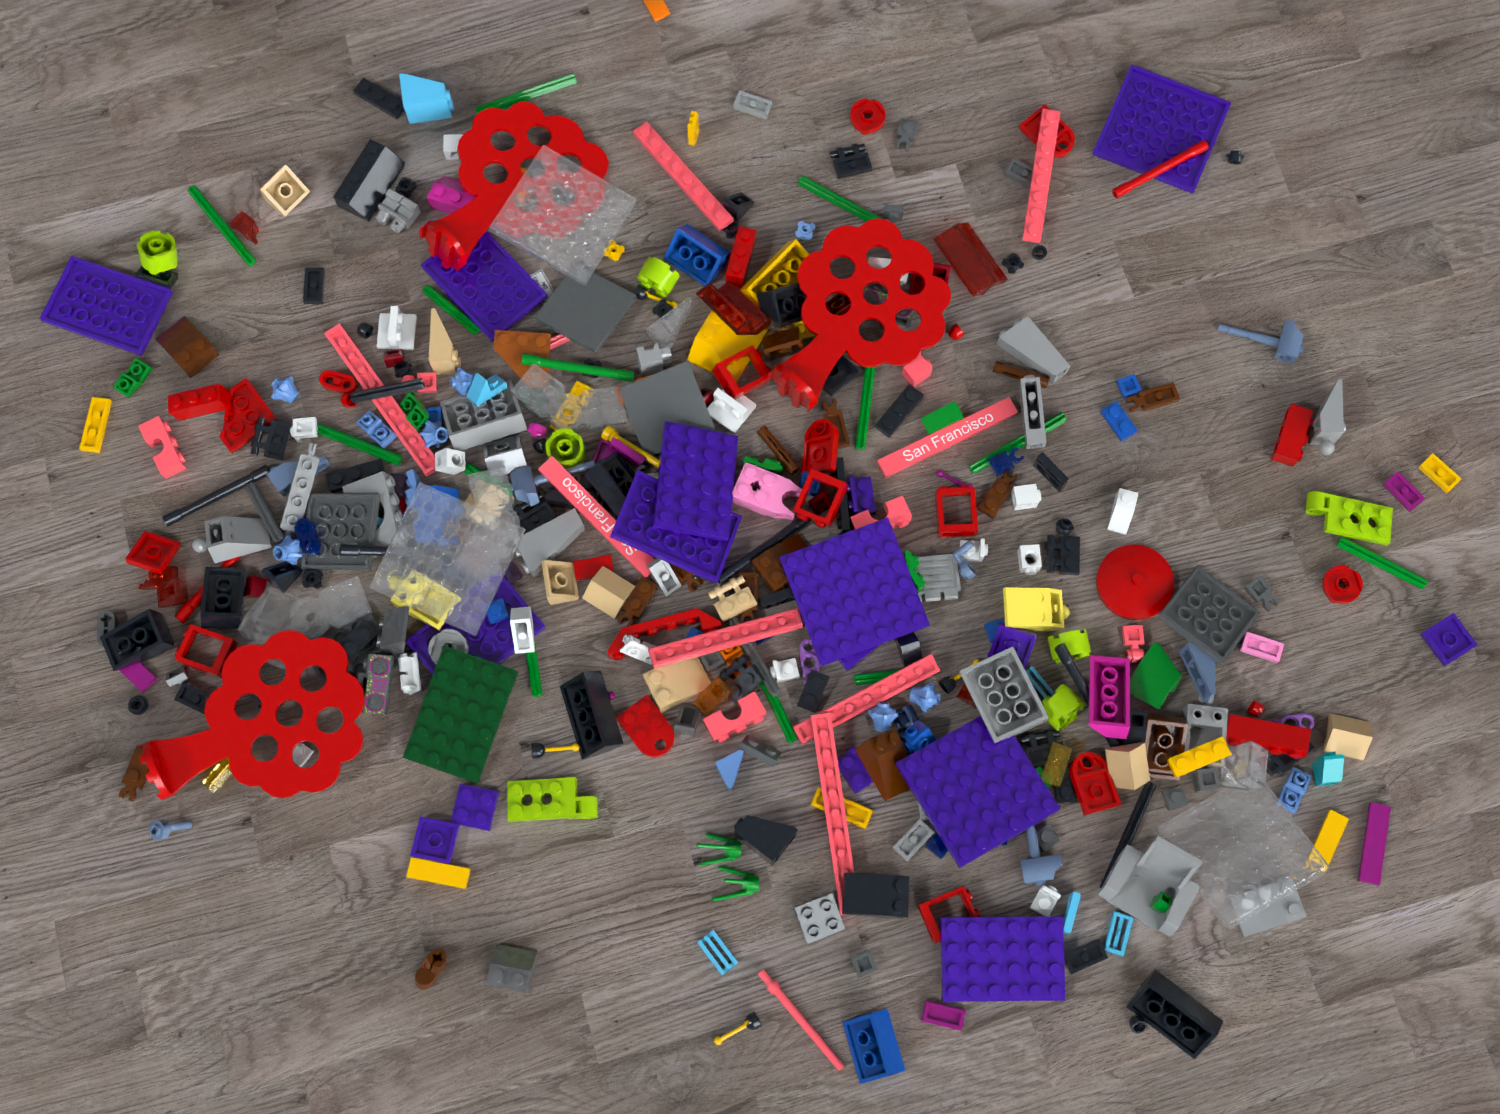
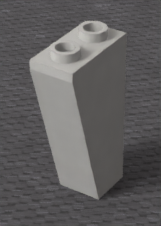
M1028 316L1023 320L1021 318L1018 319L1009 330L1004 329L998 335L997 345L1037 373L1049 376V381L1052 383L1064 376L1070 368L1068 362Z
M1027 375L1020 379L1019 385L1026 449L1045 448L1046 434L1040 377Z
M574 508L514 539L513 541L516 546L513 549L518 558L522 556L524 560L522 566L527 574L530 572L532 577H535L542 571L541 561H553L585 530V527Z

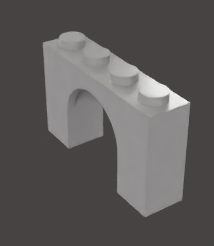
M383 471L342 486L344 494H379L385 514L381 526L376 530L375 546L406 547L408 546L406 540L408 535L403 527L402 521L404 518L398 507L399 498L394 489L395 480L391 475Z

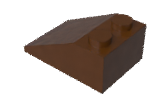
M185 316L155 339L190 378L219 356L213 345Z
M791 325L785 327V331L777 332V330L766 333L767 336L763 337V351L770 361L798 353L805 348L799 326Z
M796 534L753 559L752 568L758 573V576L771 593L784 590L790 585L779 557L808 546L800 535Z
M1148 713L1145 747L1150 778L1180 781V777H1174L1167 759L1179 755L1185 750L1188 723L1185 717Z
M895 728L867 739L855 749L884 801L910 790L895 765L898 761L907 757L905 745Z

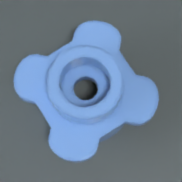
M800 221L798 223V230L795 232L796 237L803 240H811L815 225Z

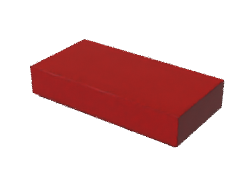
M611 555L573 561L576 581L592 579L602 566L614 572Z

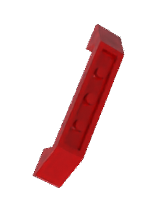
M696 608L621 628L607 651L609 659H614L615 661L625 658L627 654L620 652V649L625 646L623 642L625 635H632L639 639L640 636L646 634L648 636L656 635L661 630H675L680 625L691 626L699 620L703 633L722 629L721 621Z

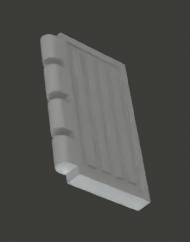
M953 554L918 557L920 565L916 573L919 572L925 579V587L918 593L921 603V596H924L925 602L941 601L940 594H943L944 600L958 599V592H961L958 564Z

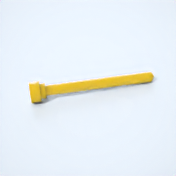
M610 425L604 429L601 435L602 439L608 442L613 437L643 456L646 461L659 468V459L619 436L616 429Z

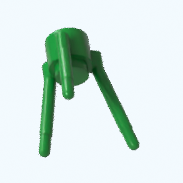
M707 833L706 837L727 843L725 845L696 844L697 847L725 849L724 854L728 855L727 857L700 862V866L735 861V857H741V841H736V839Z
M719 866V870L743 876L742 879L725 878L724 882L742 884V889L746 891L713 897L712 901L745 895L753 896V892L759 891V876H754V873H746Z

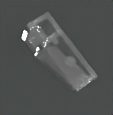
M687 298L646 328L647 336L654 344L658 343L659 348L668 345L671 348L674 345L693 308L692 298Z

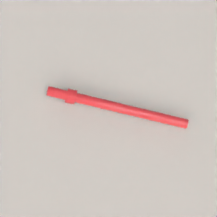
M763 969L758 976L768 986L767 990L778 998L835 1068L840 1071L845 1065L783 993L777 981L774 982Z

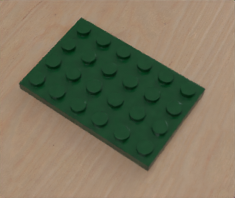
M444 645L402 758L478 784L519 671Z

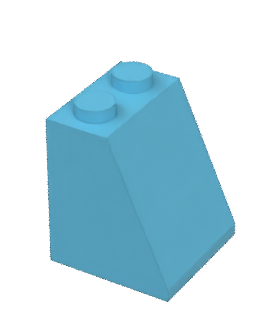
M403 73L399 74L403 106L410 124L452 118L451 111L454 110L453 100L451 99L450 90H446L444 83Z

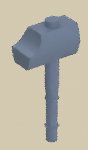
M1285 320L1280 338L1250 332L1219 323L1217 329L1227 334H1233L1277 347L1274 358L1286 363L1295 364L1298 354H1302L1304 350V345H1301L1304 334L1298 330L1296 321Z
M593 460L565 469L571 475L589 470L595 463ZM530 466L512 470L510 472L512 483H509L511 492L514 491L516 499L526 502L530 506L539 503L536 485L548 482V480L542 474L534 476Z
M1032 826L1027 829L1031 859L1021 860L1022 873L1025 884L1035 883V886L1046 885L1045 881L1054 880L1055 873L1063 866L1061 854L1046 857L1040 856L1036 830Z

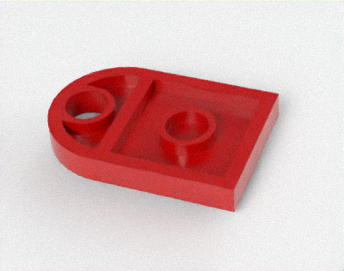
M1046 104L1023 121L1018 128L1036 146L1042 110H1051ZM1060 118L1054 158L1068 155L1075 143L1073 131ZM1064 143L1067 145V148L1061 149L1058 144Z
M819 419L810 425L804 439L801 474L805 471L809 473L811 469L821 473L836 471L839 431L835 423L828 419Z
M645 695L616 717L618 723L644 755L652 758L661 757L667 754L673 747L674 731L648 695ZM663 740L666 742V747L663 750H657L655 743Z
M1085 752L1073 759L1070 764L1069 773L1084 816L1122 805L1114 781L1108 771L1107 763L1101 756L1093 752ZM1083 758H1086V759L1089 760V762H1090V767H1089V768H1087V767H1085V766L1083 765V763H1082Z

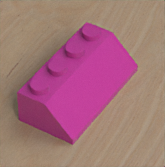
M443 176L435 181L427 196L431 208L448 214L457 211L475 198L461 187L459 180ZM494 223L491 228L498 230V225Z
M1090 655L1089 726L1108 738L1126 739L1130 729V659Z

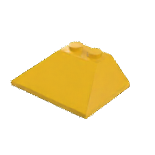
M722 300L713 307L696 335L687 361L713 374L712 370L717 363L752 345L757 350L769 329H764L762 319ZM748 356L727 366L736 383L750 362Z

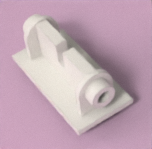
M625 635L623 638L625 646L620 649V652L652 665L648 649L657 646L645 641L640 643V639L632 635Z
M417 652L409 656L406 653L400 654V658H398L399 671L406 672V675H400L401 690L404 693H409V695L421 690Z

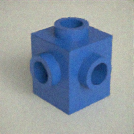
M916 720L900 735L904 740L905 748L910 753L912 751L916 752L936 741L930 729L919 720Z

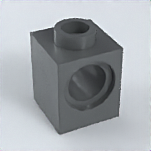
M1217 768L1200 769L1192 773L1195 793L1212 792L1220 788Z

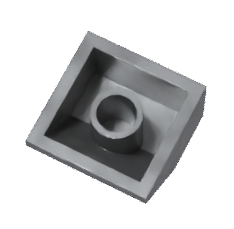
M519 434L503 437L502 439L482 445L491 478H501L516 468L527 466Z
M410 606L386 610L384 618L380 617L379 629H382V636H377L376 647H380L379 654L392 656L403 654Z
M498 944L490 963L486 984L529 993L538 952Z

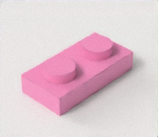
M1246 632L1243 636L1240 651L1278 663L1284 644Z

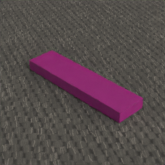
M1373 802L1369 803L1358 875L1359 882L1375 886L1380 885L1391 811L1390 806Z

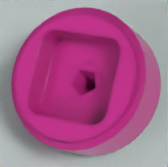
M531 423L527 430L535 438H544L547 433V429L537 423Z

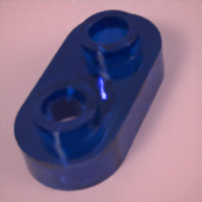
M306 518L299 519L294 526V531L297 539L300 541V548L306 554L315 555L321 548V541L315 524Z

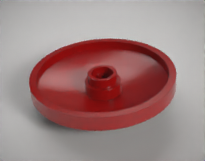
M1131 544L1114 549L1103 559L1096 575V588L1103 604L1115 615L1128 620H1145L1160 613L1171 600L1174 591V576L1168 562L1157 551L1143 545Z

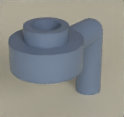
M970 540L955 550L953 557L959 564L960 569L958 571L964 579L968 578L971 580L977 573L962 556L974 546Z
M164 819L155 820L151 823L149 832L154 840H163L169 836L170 831L190 829L192 822L168 823Z

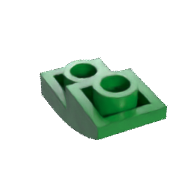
M135 358L127 372L121 373L113 388L129 398L143 384L153 367Z
M409 392L399 404V407L407 415L406 419L417 431L422 428L430 417L425 406L414 392Z
M955 401L921 418V421L928 434L931 435L965 417Z
M745 456L742 461V468L746 462L780 476L783 473V466L775 459L770 460L766 458L762 464L755 457Z
M907 550L903 557L917 593H919L925 587V579L919 572L916 573L920 565L918 557Z

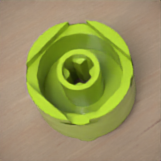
M150 231L140 237V241L137 242L140 263L150 274L155 275L177 267V249L175 239L171 234Z
M648 257L638 273L637 279L641 282L640 285L645 286L648 290L650 288L654 289L659 297L665 299L680 275L676 270L671 272L669 269L671 266L662 260Z
M568 428L558 429L546 441L545 447L548 458L553 456L564 468L583 463L586 455L584 443L581 436Z
M1086 629L1060 633L1057 637H1053V635L1047 637L1052 660L1056 664H1061L1062 662L1054 648L1062 643H1065L1075 660L1085 659L1090 656L1091 648Z
M1065 684L1060 685L1052 697L1047 696L1041 702L1049 717L1047 721L1057 731H1059V728L1064 729L1078 717L1077 711L1079 709L1083 711L1086 705Z

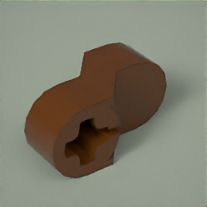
M432 950L416 972L415 984L419 989L426 990L432 987L441 971L445 968L447 955L443 950Z

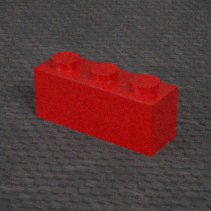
M738 227L725 275L727 285L741 288L744 286L756 243L755 229Z
M220 383L168 395V413L179 421L231 409L230 391Z
M1291 403L1285 412L1271 460L1291 467L1297 461H1301L1304 453L1301 449L1307 443L1309 437L1306 433L1314 421V418H1312L1313 410Z

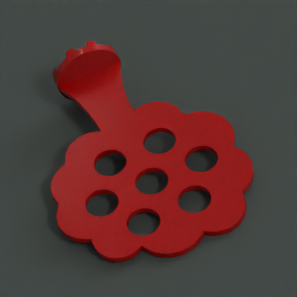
M518 102L513 104L507 111L499 108L485 109L479 112L473 119L472 129L462 135L457 147L458 157L461 162L458 170L459 183L469 195L475 198L450 215L436 221H428L419 229L420 239L425 238L429 245L428 252L433 258L437 255L442 260L444 268L448 269L451 266L456 269V272L466 265L477 242L494 223L508 235L517 237L527 236L534 231H538L542 235L551 238L567 237L576 231L581 223L582 215L596 211L604 200L605 187L602 180L608 171L609 162L607 155L602 148L594 143L585 142L583 132L576 122L558 115L545 117L542 110L533 103ZM536 126L544 127L549 131L551 141L545 146L534 145L527 137L529 129ZM498 131L508 132L514 138L515 145L508 151L498 150L491 144V136ZM563 155H573L580 161L581 169L575 174H566L558 168L557 160ZM527 159H536L543 164L545 173L536 179L528 178L521 172L520 165ZM489 164H500L506 169L508 177L504 182L494 184L486 180L483 170ZM556 187H566L572 191L575 200L570 206H558L551 200V191ZM520 192H528L535 196L538 206L532 212H522L514 205L513 198Z
M876 218L868 220L859 228L847 225L839 226L830 231L824 239L822 250L812 252L804 258L798 269L797 281L800 290L807 297L802 305L801 318L808 331L817 336L800 352L781 364L775 365L767 374L769 382L773 378L778 385V393L782 397L788 395L792 399V405L796 408L801 405L807 408V412H810L818 402L826 379L845 352H847L853 362L866 368L878 367L884 363L903 366L914 361L921 350L932 348L939 343L945 332V321L942 312L950 303L951 290L942 278L932 275L934 262L928 249L915 240L903 239L896 225L886 219ZM874 247H882L890 253L891 262L885 268H874L867 262V252ZM846 257L850 259L855 267L853 275L846 279L835 277L830 271V264L835 258ZM907 273L920 275L924 281L923 291L916 295L905 293L899 284L901 277ZM879 283L887 289L888 298L882 304L872 305L864 299V288L868 284ZM841 293L847 296L851 303L847 313L839 316L827 310L825 302L831 294ZM903 309L916 311L921 319L919 327L913 331L900 329L895 320L897 313ZM868 319L880 322L884 329L882 338L875 342L864 340L859 333V326L862 322Z
M288 630L272 635L264 646L250 644L241 646L231 652L225 660L221 672L223 685L213 691L206 701L204 709L205 718L211 728L181 738L150 740L138 746L143 748L144 753L139 756L140 762L146 765L150 772L145 774L148 782L156 785L161 792L157 794V797L164 800L174 796L178 790L195 776L229 758V768L232 776L239 783L250 787H261L263 791L272 797L284 799L294 797L301 791L317 793L333 786L340 775L341 763L353 760L360 753L364 741L361 729L354 723L363 711L365 703L364 689L360 682L347 672L349 661L343 646L330 638L322 637L310 640L303 633ZM269 660H280L286 666L285 678L278 685H266L260 677L261 667ZM311 666L323 668L327 676L326 684L322 689L315 692L306 691L300 682L303 671ZM245 694L257 695L262 704L258 716L250 720L239 718L235 710L236 702ZM285 701H297L303 709L302 719L291 727L281 725L277 720V709ZM335 707L343 714V725L335 733H324L317 725L318 715L325 708ZM270 735L278 742V752L270 761H258L252 754V745L258 737ZM301 742H313L319 749L317 762L309 768L298 767L293 761L292 756L295 747Z

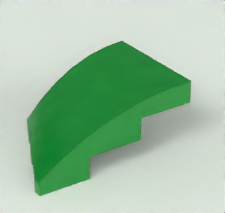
M1158 642L1151 646L1130 678V694L1157 709H1161L1168 693H1174L1182 678V674L1174 666L1172 660L1166 655Z

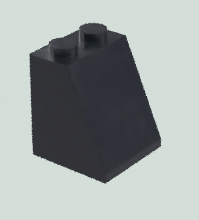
M749 815L744 819L741 817L734 826L735 837L771 866L776 863L798 833V829L793 826Z

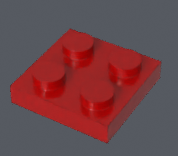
M144 531L126 556V563L162 575L180 549V542Z

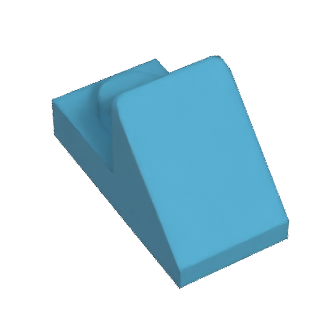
M476 373L467 393V398L478 407L508 388V386L497 374L486 380Z

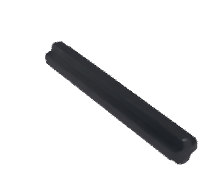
M419 378L351 392L350 398L353 403L421 390L425 388L423 379Z

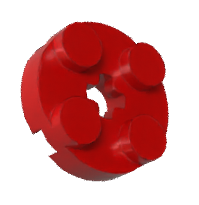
M861 99L852 106L850 122L863 135L877 132L885 123V108L877 100ZM864 114H871L872 116L870 119H866Z
M1338 565L1331 568L1323 576L1322 588L1330 602L1348 604L1360 595L1363 589V581L1356 570L1353 571L1346 565ZM1339 580L1347 584L1344 589L1338 586Z

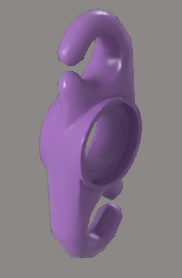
M810 639L803 640L799 646L804 678L810 674L811 669L819 672L818 659L814 648L811 651L804 649L806 644L812 645ZM806 658H813L815 660V665L812 668H807L804 665Z
M1307 713L1287 715L1284 718L1273 720V722L1284 724L1285 720L1291 719L1294 721L1295 726L1306 728L1302 725L1301 721L1307 718L1310 722L1307 726L1308 729H1312L1315 724L1314 718Z

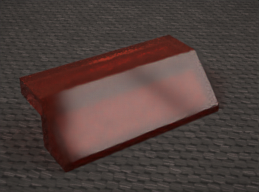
M968 222L956 224L933 239L973 297L984 295L993 285L1003 284L1007 280L1003 271Z
M730 281L719 289L710 282L696 293L736 335H758L772 324L770 319Z

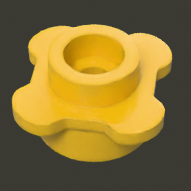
M610 241L607 249L603 250V254L613 261H618L625 248L623 245H617L615 241Z

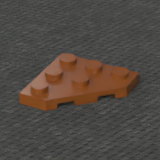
M495 330L494 350L502 357L529 389L548 390L549 368L522 365L521 363L523 353L550 359L551 334Z

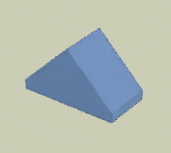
M738 750L715 762L728 791L731 792L744 756L743 750Z

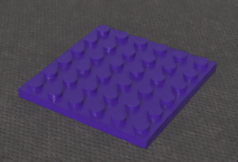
M1131 64L1092 155L1143 174L1189 149L1194 144L1205 140L1208 144V150L1153 178L1193 194L1231 102Z
M888 517L779 557L821 667L930 626Z
M981 716L895 764L959 869L1061 809L1016 738L1012 736L994 743Z

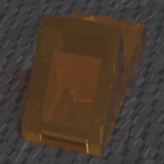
M718 676L693 702L704 716H707L721 702L729 699L731 690Z

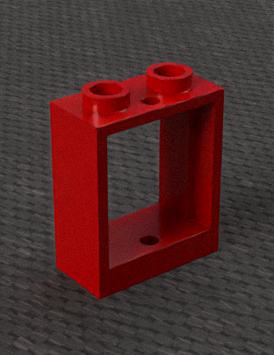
M753 345L717 363L712 370L725 393L734 400L768 383L767 374L771 371L763 362L760 352ZM748 356L761 377L739 388L727 366Z
M811 469L793 509L795 514H797L796 517L806 522L808 519L812 520L814 525L823 529L825 526L831 528L848 485L844 481ZM813 481L838 490L826 519L802 509Z
M961 485L958 488L941 486L939 489H936L935 505L938 538L976 536L978 522L975 487H969V485ZM969 496L971 524L944 525L942 497Z
M190 624L183 634L181 646L175 651L174 660L187 667L222 679L223 664L230 653L237 649L239 643L232 638ZM197 633L223 642L212 668L186 659Z
M964 886L917 906L933 944L941 942V937L929 907L959 895L968 916L981 917L978 909H974L971 904L973 898L969 889L965 890Z

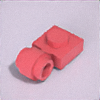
M436 372L417 373V379L422 378L425 385L424 389L417 390L418 393H436ZM405 375L401 382L414 380L415 378L412 375Z
M1122 626L1123 646H1130V649L1126 650V658L1130 659L1131 663H1139L1144 657L1143 649L1138 647L1145 644L1143 626Z

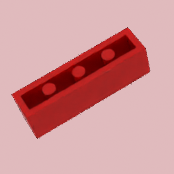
M1229 714L1226 743L1232 747L1244 746L1249 747L1253 751L1265 750L1274 755L1286 754L1292 758L1301 759L1306 758L1308 753L1311 729Z

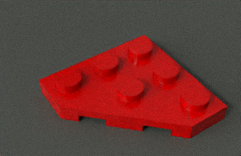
M247 378L230 388L231 409L225 411L223 431L221 430L220 439L232 454L254 439L256 431L254 426L257 424L258 417L266 418L265 426L268 427L271 425V420L278 421Z

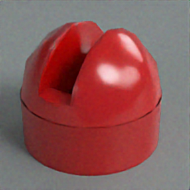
M957 324L953 325L948 331L949 337L953 340H958L964 336L963 331Z
M344 393L340 398V402L344 407L352 408L357 404L351 401L350 393Z
M1254 700L1248 707L1247 713L1256 718L1261 717L1260 712L1264 713L1265 708L1260 702Z

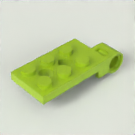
M1318 491L1307 493L1305 513L1313 516L1325 514L1323 532L1385 546L1390 544L1393 508ZM1350 515L1356 516L1357 523L1351 521ZM1369 519L1374 520L1375 527L1369 525Z
M576 777L507 781L508 822L598 818V797H577ZM546 794H551L552 801L544 805L543 797ZM527 795H531L533 798L529 806H525L523 803Z

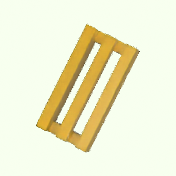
M691 111V117L687 125L688 144L693 146L696 145L699 134L698 112Z

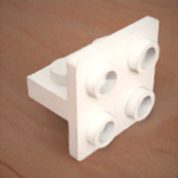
M391 306L390 313H380L377 348L413 350L417 321L416 314H403L398 306Z
M717 388L713 393L714 401L707 409L711 418L732 433H736L756 408V404L744 395L734 400L724 390Z

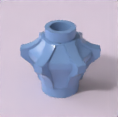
M457 368L454 377H450L451 388H455L461 396H465L476 373L466 372L462 368Z
M292 376L285 379L277 377L271 384L273 387L271 398L273 400L279 399L291 404L300 394L294 386Z
M427 420L423 432H420V436H423L425 440V447L429 448L431 445H436L439 448L448 439V431L442 427V422L431 423Z
M290 535L285 536L283 542L273 549V555L276 560L287 561L292 565H296L297 559L303 556V547L298 539L293 540Z
M932 682L925 686H914L911 689L910 701L919 705L925 713L927 710H931L932 706L938 705L941 696L936 692L935 684Z
M878 702L875 708L868 710V714L875 726L874 730L879 732L890 730L892 722L898 717V713L889 706V702Z

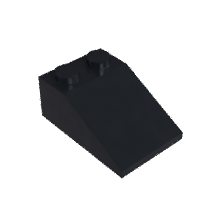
M798 282L756 293L765 330L780 328L802 321V305L807 297L800 290Z
M205 567L200 613L201 628L242 629L245 568Z
M147 609L100 637L113 671H118L156 657L175 646L162 614L151 609Z
M844 873L842 914L891 919L908 918L909 876Z

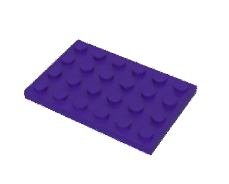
M487 231L477 242L466 265L458 272L451 266L448 269L444 268L442 260L437 255L434 258L431 256L420 265L428 276L479 327L480 331L491 342H494L495 330L507 331L548 297L547 293Z
M71 256L40 320L43 323L142 356L173 292L171 289Z
M665 421L663 425L653 528L726 542L729 540L738 436Z
M637 470L610 538L713 583H717L742 516L731 512L730 534L727 542L653 528L658 479Z
M497 569L461 597L440 630L426 624L408 638L406 642L414 652H417V656L432 675L436 664L429 655V643L434 635L445 629H452L461 633L467 640L469 646L468 654L500 665L515 653L510 624L511 608L529 606ZM503 598L509 618L491 624L484 605ZM531 609L535 637L546 627Z
M1062 916L940 917L942 1002L1065 1001Z

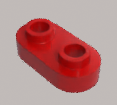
M326 370L319 377L320 384L326 390L344 394L355 392L357 388L355 379L344 373ZM330 379L333 380L332 383H327L328 380H330Z

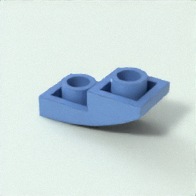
M370 410L356 422L369 437L384 449L397 437Z
M411 469L406 472L408 477L406 483L409 489L405 491L407 496L405 502L409 509L412 508L416 512V487L422 485L419 475Z
M1293 767L1275 805L1294 814L1312 776Z

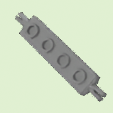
M309 442L307 453H300L279 525L280 528L285 530L284 538L288 535L291 537L292 533L299 532L320 459L314 455L317 444Z

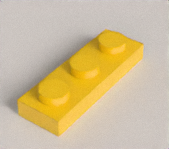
M1222 736L1167 759V762L1174 777L1177 778L1232 754Z

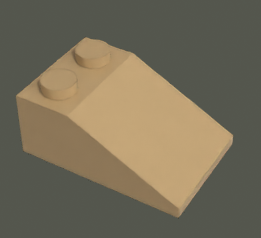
M431 308L429 363L437 375H455L457 368L461 367V359L458 357V352L454 349L436 309Z
M698 657L655 668L642 674L661 713L713 688Z

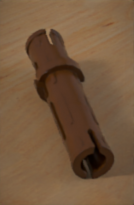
M998 361L995 362L993 368L995 373L1019 380L1027 375L1040 377V385L1044 388L1047 387L1050 378L1049 376L1035 373L1034 370L1028 371Z
M767 426L761 427L757 434L778 458L777 461L783 464L790 475L796 474L800 467L791 458V453L782 447L768 430Z

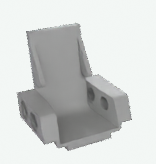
M1157 836L1143 852L1127 844L1121 850L1098 895L1106 899L1113 907L1134 917L1137 921L1171 937L1179 928L1200 888L1199 885L1189 879L1203 861L1160 836ZM1162 891L1171 896L1172 901L1171 906L1164 913L1159 914L1149 908L1153 897Z

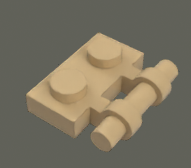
M742 575L737 578L733 577L729 579L730 582L722 586L718 585L714 587V590L708 592L710 599L717 596L720 599L714 606L722 622L757 605L749 587L740 589L739 585L745 582ZM734 589L735 593L725 598L723 593Z

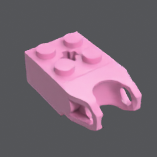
M745 462L732 492V503L764 516L767 515L775 519L794 520L795 513L785 507L782 501L790 496L799 497L802 489L796 486L790 479Z

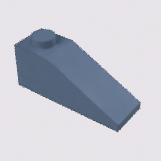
M325 456L318 457L320 460L315 476L331 466ZM298 461L276 465L267 473V476L283 497L289 494Z
M1190 642L1179 653L1203 703H1207L1215 695V660Z

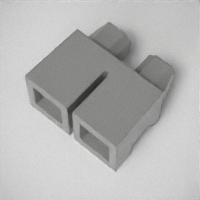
M388 189L385 194V200L382 204L378 205L379 212L376 215V219L382 225H385L391 219L393 222L390 224V228L400 233L404 227L409 229L421 212L418 204Z
M656 343L654 349L644 351L643 346L636 348L637 364L641 377L663 371V367L672 365V354L669 345L659 348L658 343Z

